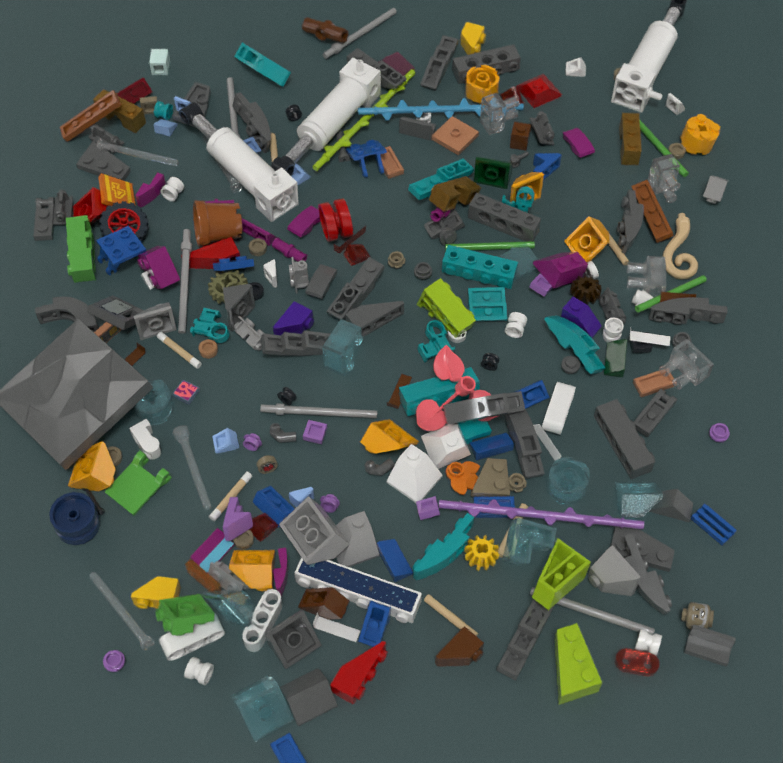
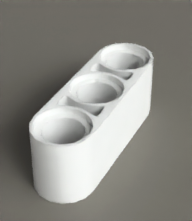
M560 382L556 383L543 421V430L561 435L576 387Z
M270 589L265 591L243 631L244 645L250 652H257L263 647L267 639L266 632L273 628L282 610L281 595L277 590ZM270 600L277 601L274 605L268 604ZM261 618L268 619L265 623L258 622ZM252 636L258 637L255 642L248 641Z
M215 613L214 621L206 622L202 625L194 624L193 632L185 633L182 636L171 635L169 632L163 635L159 642L167 660L172 661L220 639L225 634V631Z

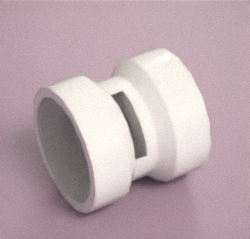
M170 177L167 185L162 187L161 194L167 200L175 201L178 193H181L185 186L180 179Z
M513 312L509 315V323L506 325L505 333L512 338H520L523 336V327L526 326L527 317L522 313Z
M618 318L607 319L602 334L603 339L606 342L620 340L624 327L623 322Z
M640 629L635 650H647L650 655L656 656L662 635L656 633L651 635L647 630Z
M192 657L187 664L184 676L190 680L195 678L198 680V683L206 685L212 676L214 665L208 662L201 663L200 659Z

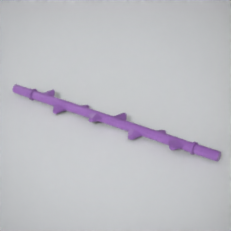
M439 500V508L454 509L460 512L461 510L468 511L474 518L482 512L507 515L511 519L516 516L544 519L549 526H552L556 520L584 523L588 527L597 524L620 528L644 529V521L629 520L622 517L621 519L612 518L608 514L603 517L576 514L571 507L564 513L536 510L532 506L527 509L500 506L496 500H492L488 505Z

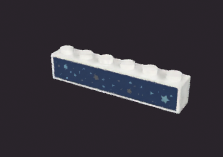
M301 557L294 573L295 581L300 586L305 588L333 587L348 600L356 603L357 606L363 609L369 607L371 600L391 607L390 616L395 617L396 620L402 623L409 622L413 624L422 601V593L330 560L308 565Z

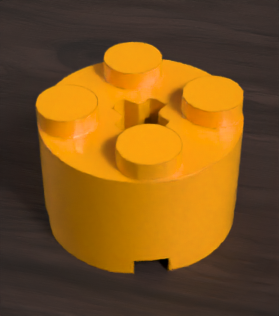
M481 65L480 68L475 66L469 69L466 75V98L484 105L489 104L492 99L497 97L499 76L496 69L487 65Z
M698 114L687 121L680 136L681 144L689 153L695 155L702 153V155H706L711 152L719 136L720 126L708 119L704 114Z

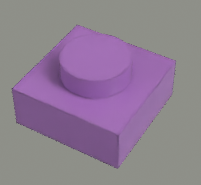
M539 274L529 286L544 297L553 288L542 274Z
M308 420L303 440L322 444L327 431V424Z
M436 496L416 501L420 520L440 515Z

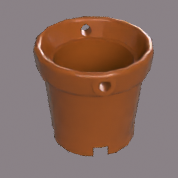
M201 200L193 202L194 229L199 247H204L210 243L230 237L232 239L242 238L240 235L242 234L241 214L237 213V209H240L239 203H206Z

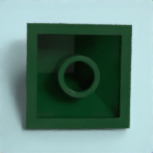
M476 157L474 182L508 189L513 163Z

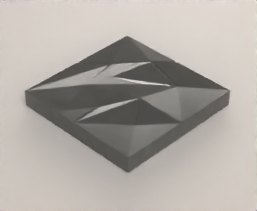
M77 319L0 389V406L52 458L67 470L150 392L153 387L145 377L83 322Z

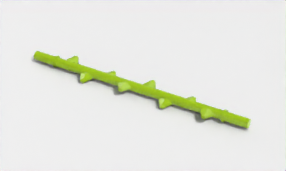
M411 69L405 75L406 81L396 89H390L386 94L380 95L381 99L373 107H388L386 103L398 91L405 89L404 86L416 74L415 71ZM375 114L364 115L351 129L344 130L343 133L345 135L333 146H324L326 153L322 155L312 168L318 171L326 162L330 161V158L341 147L351 146L352 144L349 139L361 127L368 126V121Z

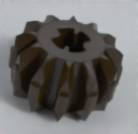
M585 274L583 278L578 276L576 280H573L570 295L587 305L589 303L594 305L596 300L600 298L602 287L599 285V280H593V276L589 278Z

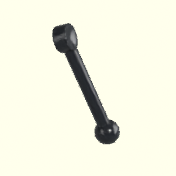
M82 488L94 503L98 515H103L105 510L99 506L91 491Z

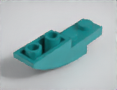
M241 43L234 56L282 87L291 74L290 71L244 43Z
M463 158L438 168L435 175L409 184L408 190L418 200L426 197L430 198L431 189L435 185L465 176L468 177L474 172V168Z
M557 315L544 319L548 324V328L557 337L559 344L564 349L572 348L574 354L584 364L583 366L587 372L596 374L605 369V366L595 354L600 349L599 346L583 329Z
M467 513L464 518L460 517L455 524V530L452 534L449 532L443 542L437 539L434 544L430 543L424 552V557L418 559L413 565V579L420 580L439 572L464 552L465 546H468L470 536L467 534L473 527L474 516Z

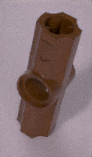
M306 17L302 24V30L316 35L322 41L331 39L345 43L349 36L348 30L335 26L330 20L321 22Z

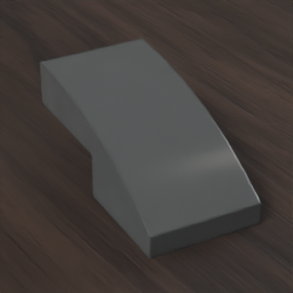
M456 210L437 222L431 220L424 224L432 239L440 238L439 234L445 228L457 231L465 226Z
M320 264L312 276L305 293L322 299L329 291L330 283L337 276V269Z

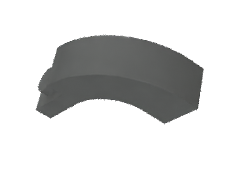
M54 297L52 298L53 304L35 308L40 324L63 319L75 322L79 319L93 332L99 329L95 316L87 310L88 305L76 298Z

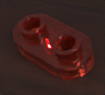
M628 648L621 649L615 658V664L619 670L643 676L655 675L660 666L656 655ZM627 659L629 664H624L622 660ZM645 663L649 664V665L651 666V668H650V669L645 668L644 664H645Z

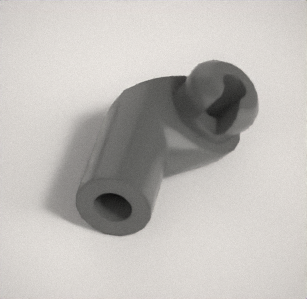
M278 423L270 425V435L278 442L296 441V432H284L280 429Z
M390 458L381 465L368 460L365 463V471L371 475L382 476L392 469L395 464Z

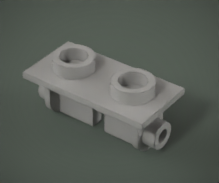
M291 257L292 265H289L291 287H295L297 294V288H306L309 284L307 263L303 260L294 262L293 257Z
M238 316L241 322H237L234 325L235 332L244 340L250 335L246 342L254 350L260 351L262 349L261 336L265 333L260 329L256 331L253 328L255 324L249 318L244 320Z
M211 562L207 577L230 594L241 599L243 589L247 590L249 586L235 574L232 576L233 572L224 562Z

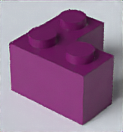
M155 246L137 255L139 258L137 260L138 265L142 270L144 269V271L150 273L149 280L153 287L156 286L157 289H162L180 280L165 246Z

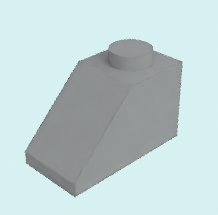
M711 175L703 195L707 197L706 201L712 203L721 201L729 180Z

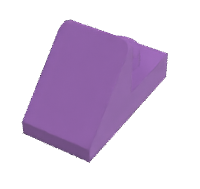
M230 497L223 523L226 541L233 540L253 527L251 513L243 512V506L239 505L238 497Z

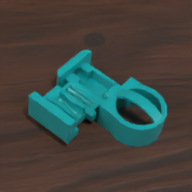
M524 186L518 189L516 202H509L506 199V195H503L502 203L528 213V208H531L534 201L535 193L530 187ZM521 193H524L523 199L519 196ZM528 194L531 196V199L527 200Z
M208 308L203 309L199 320L198 318L194 319V327L190 329L193 337L195 334L205 335L216 343L227 341L230 332L224 323L214 321L216 317L221 318L220 312ZM218 329L226 330L224 335L218 334L215 331Z
M437 320L430 321L425 329V334L430 341L425 345L424 343L419 344L417 348L424 363L427 362L428 358L436 356L446 345L452 352L455 350V347H451L446 338L447 331L443 323ZM433 327L439 328L441 333L435 334Z

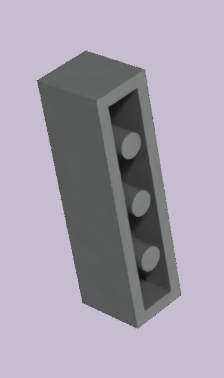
M618 399L597 406L594 418L630 479L652 472L655 457L646 448L644 438L637 433L636 426L628 418L625 407L619 403Z

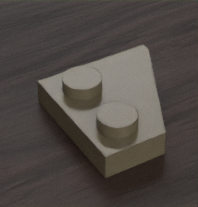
M487 458L471 492V496H510L507 459Z

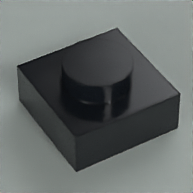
M630 340L632 353L652 351V343Z

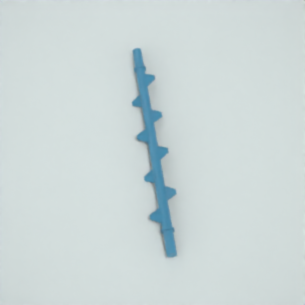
M463 98L460 105L438 106L434 101H431L428 106L408 107L405 101L401 100L397 107L375 106L373 108H358V115L382 114L385 120L389 121L392 114L413 113L416 118H420L423 113L444 112L447 118L450 119L454 112H476L479 117H482L485 111L507 112L523 110L524 105L523 103L499 104L495 99H492L490 104L470 105Z

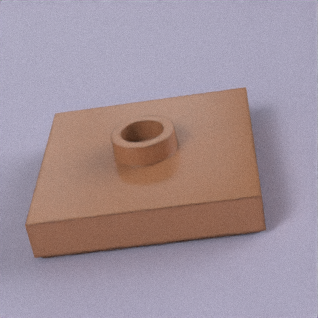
M452 116L432 135V140L453 153L460 155L479 136V131Z

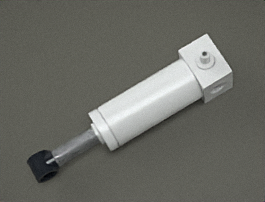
M671 0L664 20L655 21L650 24L629 64H623L616 77L612 103L642 113L650 97L661 100L662 94L652 91L653 83L677 40V32L673 26L678 17L684 15L687 0Z
M352 58L340 71L339 84L297 128L300 140L282 158L276 157L271 167L275 171L282 167L292 176L296 162L309 148L315 151L323 149L361 106L369 108L381 95L380 70L363 63L362 60Z
M192 102L179 110V115L185 124L197 127L209 139L207 143L208 153L255 197L256 208L270 222H273L298 205L297 181L282 167L275 171L230 128L224 127L217 130L203 117L202 110L196 102Z

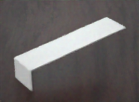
M630 329V340L670 346V336L636 332Z
M533 425L536 434L555 462L558 463L562 457L541 425Z
M318 613L313 622V626L316 629L354 642L357 641L360 630L319 617Z

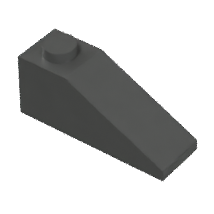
M395 301L361 305L345 314L346 325L359 340L403 315L404 302Z

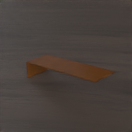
M661 292L660 303L677 298L696 297V294Z
M137 343V348L124 360L133 366L146 353L145 348Z
M401 374L389 402H387V406L399 408L401 403L399 387L409 385L412 379L411 376Z

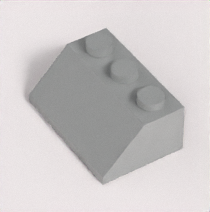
M309 496L279 524L308 565L334 559L349 545L323 507Z

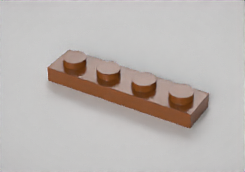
M112 90L60 126L63 139L67 142L121 106L118 94Z
M648 179L631 186L632 190L636 192L638 204H644V217L656 242L658 243L673 237L670 225Z

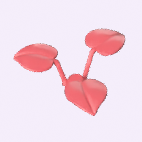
M447 345L436 355L433 369L439 379H450L451 382H458L455 385L456 392L440 407L434 400L422 401L416 409L417 424L426 431L439 430L446 424L445 413L442 411L443 405L449 404L458 395L464 397L469 394V399L491 395L484 390L475 391L476 383L472 377H462L464 364ZM498 416L479 419V421H490Z

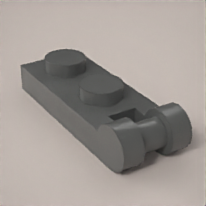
M36 198L33 237L35 241L53 240L55 198Z
M660 389L635 419L636 430L649 437L669 410L674 407L678 399L674 396L670 397L666 394V391Z

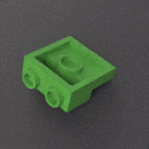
M200 594L159 600V607L156 609V619L158 622H163L164 631H169L171 635L176 636L193 632L194 624L202 625L206 622L214 621L215 615Z

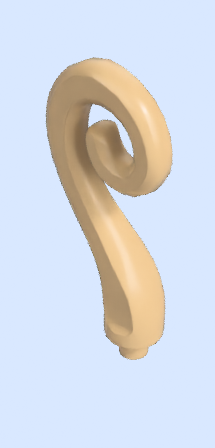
M680 213L675 221L676 234L666 246L662 261L665 270L670 276L675 279L685 280L695 275L698 270V262L694 256L688 253L679 254L675 258V265L680 267L682 262L686 261L690 264L689 269L680 270L672 262L674 251L686 240L690 232V219L685 216V213Z

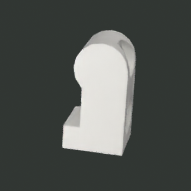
M147 419L129 428L132 438L148 459H157L161 455L160 443L157 438L152 437L153 431Z

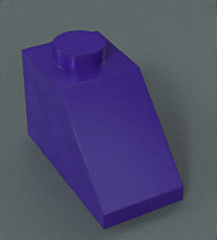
M572 297L562 308L561 317L579 326L591 338L601 329L602 325L590 307L577 298Z
M293 301L273 326L274 335L281 336L284 332L302 334L304 330L310 329L314 323L313 311Z

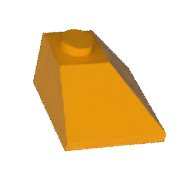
M530 172L516 178L511 187L510 202H516L518 189L524 186L533 189L535 193L534 200L541 198L544 174L542 172ZM521 193L519 195L522 199L524 197V193ZM529 194L527 195V200L531 199Z
M588 216L564 242L572 252H578L586 262H589L609 243V232L600 220Z
M390 419L371 423L360 443L366 446L365 449L375 454L409 447L411 444L417 445L419 442Z
M101 441L91 446L76 460L68 483L69 487L77 489L86 488L99 492L112 485L116 469L104 442Z
M234 550L229 563V569L251 589L258 591L272 589L275 550Z

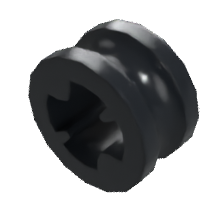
M296 104L290 105L285 111L290 121H297L302 116V112Z
M485 353L481 366L487 370H496L500 359L493 353Z
M284 387L282 392L277 394L280 401L287 406H290L292 401L297 399L295 393L288 387Z

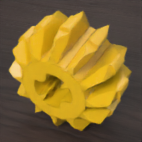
M476 535L475 541L469 539L468 546L464 548L466 553L465 560L469 561L470 567L477 565L476 569L478 571L481 567H484L487 571L489 565L494 567L496 564L495 560L499 559V547L494 545V539L488 541L486 535L483 536V539Z

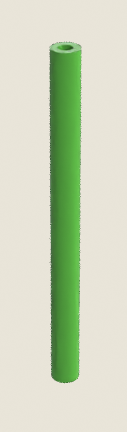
M640 120V130L675 169L683 177H686L689 172Z
M534 241L445 244V251L448 245L468 250L535 248Z
M702 275L667 292L683 293L706 282L707 278ZM661 295L635 306L636 312H642L660 303Z

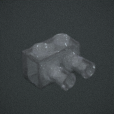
M494 93L482 98L480 123L489 135L504 130L505 122L518 118V112L514 108L519 106L517 96L502 100L498 93Z
M673 154L653 159L648 177L654 194L662 193L667 203H672L677 199L674 191L680 188V183L676 180L680 165Z
M647 256L644 263L627 262L628 274L635 273L643 274L644 278L628 276L627 288H641L653 297L661 295V292H665V257Z
M686 339L673 348L670 360L661 365L659 370L663 376L667 377L678 369L682 374L674 378L672 382L675 387L679 384L677 389L681 390L690 382L697 386L707 379L711 374L714 364Z

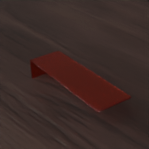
M366 226L340 247L334 244V250L341 253L366 232Z

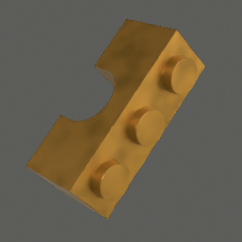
M103 89L93 99V102H97L110 92ZM119 97L121 106L104 118L110 120L116 115L121 120L124 128L137 133L146 124L144 111L142 108Z
M622 113L619 126L620 139H622L621 165H639L642 152L639 113Z
M465 176L435 185L431 189L429 201L442 211L454 209L458 201L464 205L470 204L476 193L480 192L481 187Z

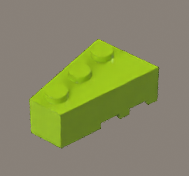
M441 278L425 288L418 300L417 305L420 308L424 306L429 311L428 315L431 318L435 316L443 323L445 330L449 331L455 338L472 328L476 321L473 313L465 308L462 300L455 296L449 284Z
M557 538L539 577L532 598L546 609H551L584 580L591 562Z
M578 624L557 629L554 643L557 666L558 705L599 692L602 680Z

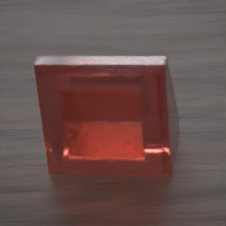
M515 86L500 94L504 104L524 103L520 92Z
M348 244L343 253L351 266L371 257L363 244Z
M266 513L252 518L253 527L249 530L261 542L276 530L279 525Z

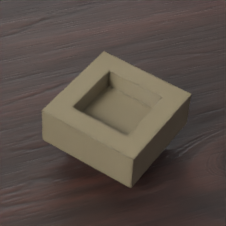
M157 96L140 98V105L144 115L154 113L155 104L158 102Z

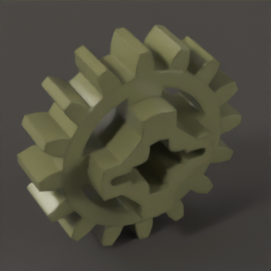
M232 269L228 272L224 270L222 274L215 273L216 278H210L211 282L208 283V290L212 300L217 299L218 304L224 301L223 287L248 284L247 278H245L243 273L239 274V270H236L234 273Z

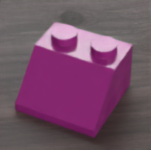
M566 252L535 260L533 265L550 285L556 288L572 283L578 276L582 277L588 263L578 252Z

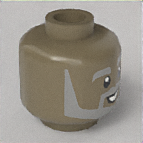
M690 602L688 608H683L682 621H686V627L691 630L693 625L706 629L712 628L714 611L711 610L708 604Z

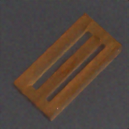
M190 559L185 564L188 574L216 598L222 594L220 583L197 563Z

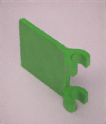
M141 450L137 452L132 463L105 491L109 497L133 516L161 486L167 484L172 478L169 475L170 473L164 468L158 472L156 477L146 471L143 466L148 463L149 459Z

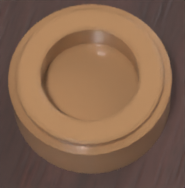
M210 339L202 341L199 344L200 355L207 359L215 357L218 353L217 343Z

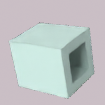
M151 49L149 64L152 75H168L170 65L168 49Z

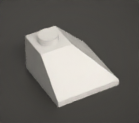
M458 423L444 425L439 430L431 431L421 436L429 458L438 469L471 455Z
M411 444L398 458L387 479V483L416 503V501L425 498L442 478V474L426 453Z

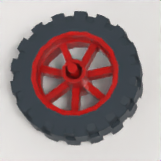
M122 201V203L116 202L112 206L109 205L106 211L102 212L100 218L102 237L129 226L141 243L142 240L146 239L148 219L146 213L142 212L141 207H137L131 202L129 204L126 201ZM114 219H117V220L119 221V223H115V222H112V221H113ZM137 224V229L130 227L131 225ZM111 227L119 228L116 231H113Z

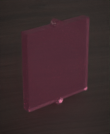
M399 52L386 56L381 60L403 76L411 69L414 70V67Z

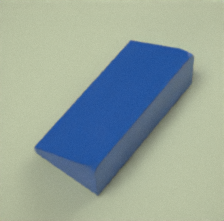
M542 380L514 391H522L525 409L550 398Z
M507 433L469 443L475 460L509 452L514 447V443Z
M272 486L257 491L253 499V503L277 527H280L279 524L295 509Z
M395 539L376 543L379 554L394 583L413 574Z

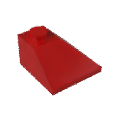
M544 74L516 85L517 90L533 108H537L562 96Z
M93 187L73 206V217L88 215L90 225L101 218L102 212L106 211L108 205L102 204L99 189Z

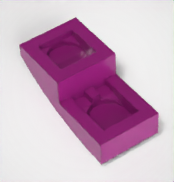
M579 128L563 132V139L571 145L572 152L578 157L595 153L593 145Z
M157 172L150 185L142 184L135 195L139 207L146 206L160 195L162 187L166 185L164 174Z
M309 206L288 225L287 230L299 237L310 233L313 225L320 222L318 209Z
M286 547L278 549L281 568L273 569L276 590L281 596L288 579Z

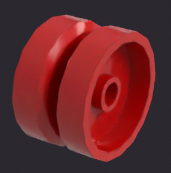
M344 198L334 200L333 208L329 202L318 204L320 222L327 242L336 241L339 234L342 238L353 236L352 220Z

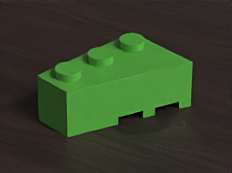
M88 215L66 218L67 258L70 262V265H67L68 275L72 276L74 283L96 280L95 242Z

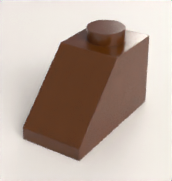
M514 122L510 148L527 151L532 124Z
M333 587L306 589L298 608L314 615L318 613L320 617L328 620L342 619L350 600Z
M464 626L435 656V664L438 667L469 666L473 661L477 662L484 654V642Z

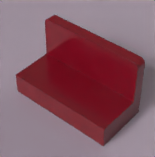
M143 77L118 91L117 94L118 97L134 104L140 98L150 94L152 90Z

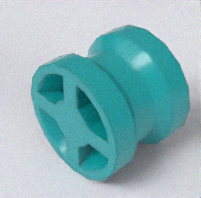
M158 101L154 107V116L157 118L163 117L164 120L169 121L173 114V105Z

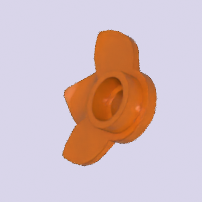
M466 461L462 464L459 462L449 464L446 468V476L451 480L453 490L461 495H465L467 489L473 490L478 479L475 473L478 472L480 465L471 461Z

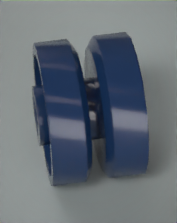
M78 492L67 493L57 498L51 506L49 512L50 522L60 540L66 544H85L98 533L100 518L94 503L87 495Z

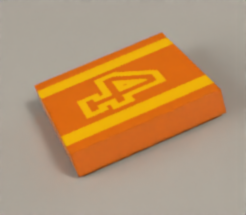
M102 173L100 174L98 179L102 204L112 206L113 203H122V201L135 204L132 183Z

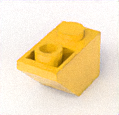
M469 22L465 23L461 32L460 45L467 55L480 52L481 43H484L486 39L484 26Z
M157 576L132 592L131 598L134 605L138 608L147 609L152 607L158 609L159 600L179 597L181 586L178 579Z

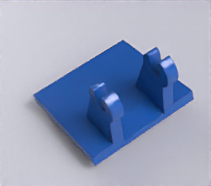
M369 140L366 144H353L349 148H345L348 155L354 161L359 160L364 178L368 177L364 161L365 156L374 154L379 173H384L380 154L387 153V150L379 141Z
M129 226L96 240L100 246V255L97 257L98 262L102 264L103 258L105 261L109 259L108 267L106 268L108 275H111L112 270L116 273L120 263L146 252V248Z

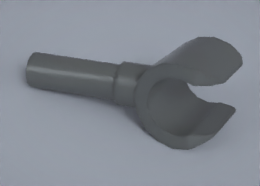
M526 151L518 156L512 154L509 161L513 163L512 168L518 167L521 163L520 160L528 156L529 153Z

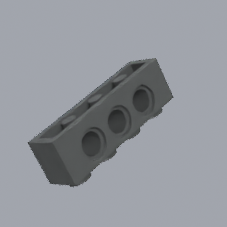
M513 44L453 58L452 72L458 84L465 83L467 72L472 67L480 68L481 65L491 66L496 69L499 75L520 70L521 57Z
M476 193L469 204L468 218L525 242L534 241L539 233L541 218L479 193Z

